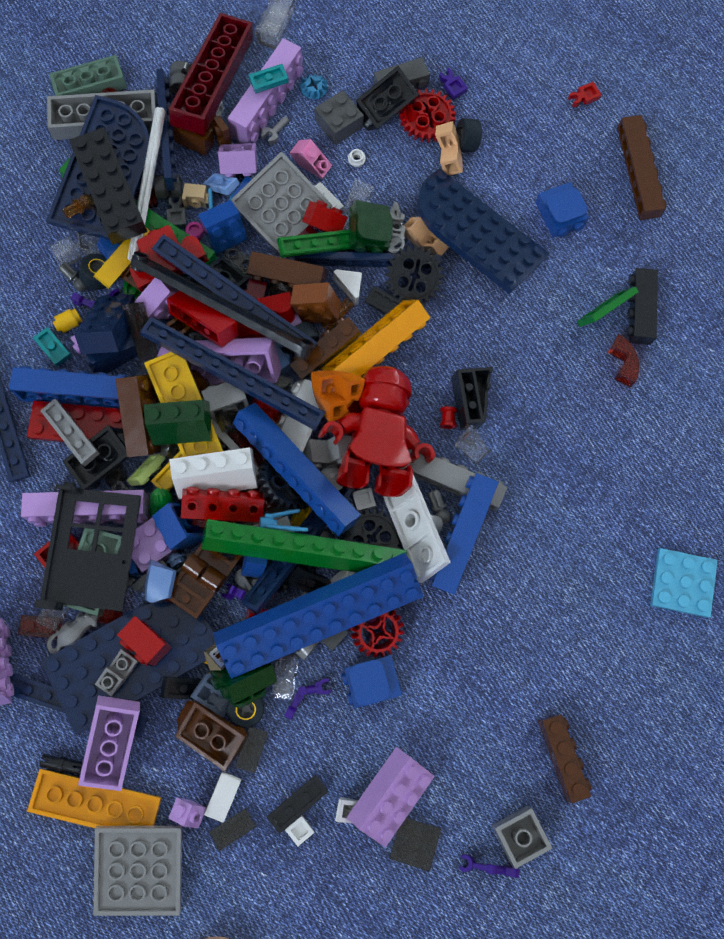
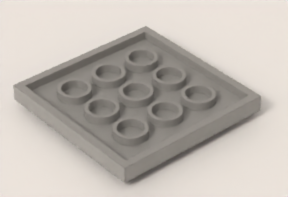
M282 151L231 199L244 219L279 255L280 251L277 243L279 237L296 236L309 226L303 223L302 220L310 201L317 202V200L328 204L327 208L330 209L332 207V204Z
M96 826L93 916H180L182 826Z

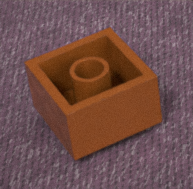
M329 282L293 285L290 305L302 322L328 324L338 321L341 301Z

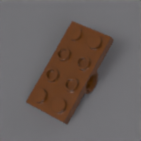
M201 543L196 552L192 553L184 562L181 568L182 571L174 581L172 595L169 600L198 620L243 556L234 554L235 558L227 559L222 556V552L202 550Z

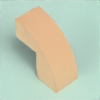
M453 121L436 126L435 136L441 147L440 164L443 171L449 176L462 173V154Z
M410 217L404 224V235L414 245H417L419 249L421 246H424V252L431 249V255L437 254L442 256L449 248L427 228L421 217Z

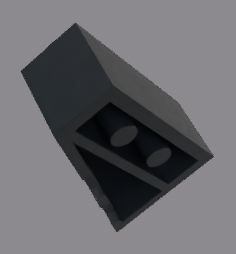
M493 367L458 369L451 377L460 431L479 429L485 423Z

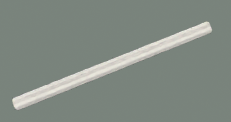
M156 107L154 111L137 203L144 224L146 222L166 113L162 107ZM143 234L131 238L127 256L129 261H131L135 251H140L136 241L142 238Z

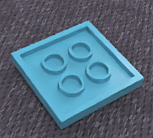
M659 548L657 551L650 606L710 618L718 560Z

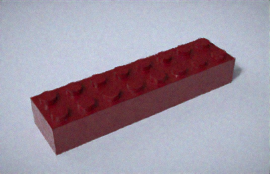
M219 13L169 107L171 126L205 136L253 40V22Z

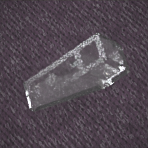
M354 179L342 215L347 217L343 230H349V207L355 200L369 202L374 186Z

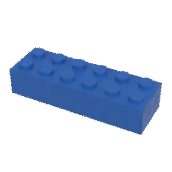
M20 366V368L13 367L9 390L23 402H51L56 398L60 403L120 409L115 379L128 376L124 374L109 376L103 372L90 374L86 371L74 373L66 369L51 371V369L44 367L32 369L28 366Z
M478 473L469 476L465 486L468 488L466 495L463 494L458 503V506L461 507L460 511L454 514L451 524L454 525L451 532H447L444 543H447L445 550L451 563L429 578L432 581L431 585L433 587L455 595L499 481Z

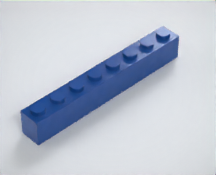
M256 403L238 411L233 422L237 430L275 468L276 472L288 482L289 486L301 496L302 500L314 510L316 515L328 525L331 531L339 537L355 525L361 514Z

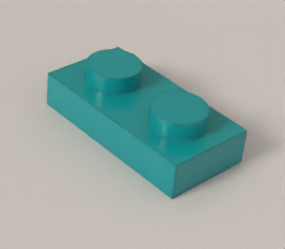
M283 64L249 74V80L255 94L289 83V78Z
M48 327L33 337L56 367L72 356Z

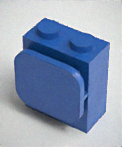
M571 182L541 192L537 196L535 203L552 238L563 237L571 231H580L585 227L589 219L587 205L580 191L574 188Z
M391 655L344 668L345 673L341 674L344 686H349L350 693H347L349 705H354V709L402 696Z

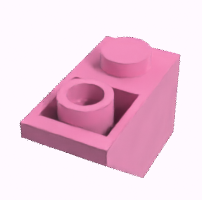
M311 139L299 140L289 153L300 167L323 179L332 166Z

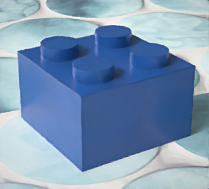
M232 200L198 214L207 241L216 254L248 240L240 213Z
M168 503L152 515L156 527L160 530L164 542L170 550L194 548L203 540L205 526L202 520L181 518L182 503Z

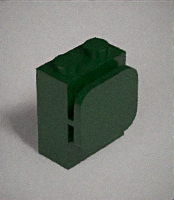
M355 200L349 207V249H354L356 252L366 251L372 253H384L388 250L393 235V219L390 214V206Z
M267 663L232 679L226 667L222 670H211L213 676L211 682L214 689L219 690L223 698L227 699L237 708L244 707L262 698L266 694V687L277 682L273 664Z

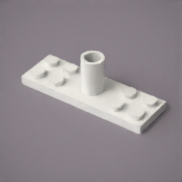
M413 474L412 487L405 494L399 497L383 496L402 546L404 550H407V556L413 564L419 583H423L451 562L438 534L443 527L442 519L439 516L430 514Z

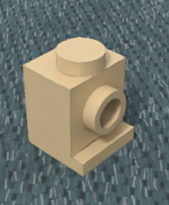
M184 183L182 202L185 209H188V206L206 208L207 204H209L206 185Z

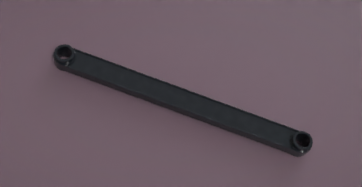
M135 251L132 255L130 267L133 270L145 272L291 349L301 359H308L314 349V343L311 340L298 338L150 260L149 255L146 253Z

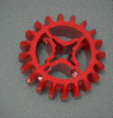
M395 609L380 615L374 622L366 621L350 628L351 631L355 632L350 635L352 639H356L353 644L359 646L358 650L360 652L365 650L366 656H369L372 652L373 657L377 658L378 652H380L381 657H385L384 651L392 654L390 649L392 646L398 649L396 641L402 642V638L398 635L404 634V631L399 629L404 626V623L398 622L401 616L395 615ZM386 617L391 620L392 633L385 629ZM362 628L370 632L369 643H366L362 638ZM380 628L383 632H376L375 634L372 629ZM380 639H388L383 644L375 645Z

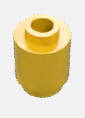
M75 308L72 310L68 309L54 316L55 321H53V324L58 332L62 331L65 333L79 326L82 319Z

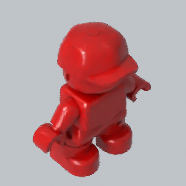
M375 366L371 367L362 377L365 379L364 388L358 400L362 411L360 413H347L338 422H327L320 430L318 437L323 438L327 432H331L335 436L333 443L336 446L343 435L352 432L351 441L342 456V463L338 469V485L350 489L366 487L369 483L370 465L374 464L379 466V474L375 480L374 491L386 497H399L412 487L413 469L410 462L414 463L420 457V453L425 457V462L430 463L435 458V451L427 443L419 444L421 441L414 429L406 425L407 420L403 414L409 406V399L412 395L411 382L407 375L394 367Z

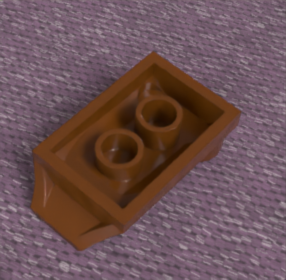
M188 700L177 718L178 732L175 737L224 772L234 762L248 736L244 728L237 725L234 726L198 701Z

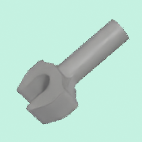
M284 116L273 128L264 127L261 133L262 140L271 135L268 139V144H276L279 141L277 133L289 122V119Z

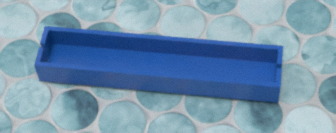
M403 553L214 632L215 644L232 679L423 597L413 564L408 556Z

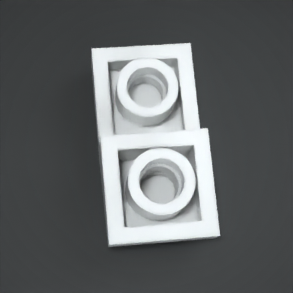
M222 771L204 815L223 823L241 779Z

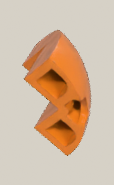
M324 370L311 372L315 400L319 409L325 412L324 417L329 422L336 421L346 415L353 401L359 400L364 388V378L342 371Z

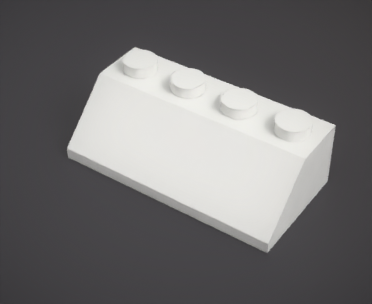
M306 379L295 382L291 388L292 394L319 409L314 397L312 382ZM283 413L278 417L276 425L303 452L313 429Z
M250 447L169 459L172 481L179 500L182 499V489H187V487H197L199 490L217 488L220 491H228L229 489L242 491L258 488L253 449Z

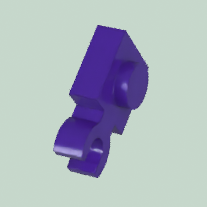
M447 68L446 71L448 76L443 75L442 72L439 74L440 81L444 83L443 88L453 100L467 92L468 87L458 75L453 77V72L450 68Z

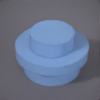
M175 552L168 557L169 560L166 563L171 569H175L184 564L186 556L184 553Z

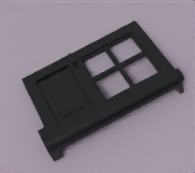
M64 482L63 485L56 484L55 489L59 490L41 597L40 600L36 599L35 608L62 611L64 604L124 611L141 496L84 490L77 488L76 484L71 482ZM76 501L99 503L95 525L73 523ZM104 504L127 506L123 528L100 526ZM72 527L95 529L91 551L68 549ZM100 530L122 532L119 554L96 552Z

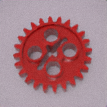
M425 88V92L422 93L419 89L418 93L420 96L416 101L400 111V125L404 126V132L409 131V137L413 134L415 135L414 140L420 137L421 142L427 139L428 143H430L433 138L437 142L435 136L436 126L452 121L455 124V106L451 105L452 100L446 101L447 95L440 96L441 91L434 94V89H432L431 93H428L427 88Z

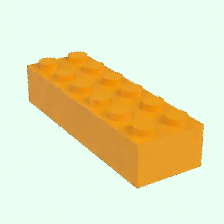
M403 300L325 364L321 370L342 371L363 377L372 366L383 362L384 356L396 351L402 341L409 340L413 336L412 333L414 331L422 329L427 324L426 321L430 319V316L419 300Z

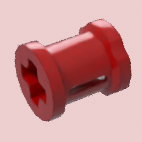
M450 406L441 407L442 423H440V428L455 429L457 427L455 423L457 408Z

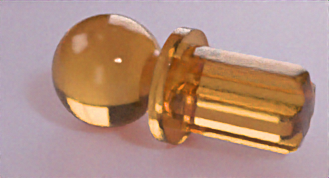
M83 194L79 197V200L74 199L72 204L63 208L62 212L67 218L76 213H83L84 209L93 207V198L89 194Z

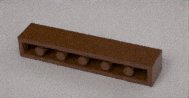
M642 115L622 117L617 130L639 220L660 218L666 210V201L662 196V185L659 184L658 169L655 168L654 153L651 152V141L647 136L646 122H644Z

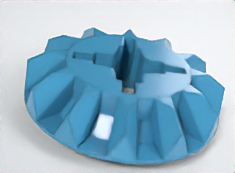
M314 73V75L310 76L308 74L306 78H302L300 84L302 94L309 99L322 98L328 90L327 80L322 75L317 76ZM311 83L317 85V90L311 86Z

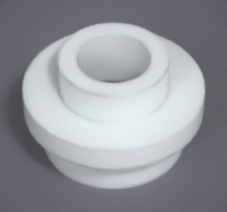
M354 149L349 153L348 162L350 165L360 167L365 163V154L360 149Z

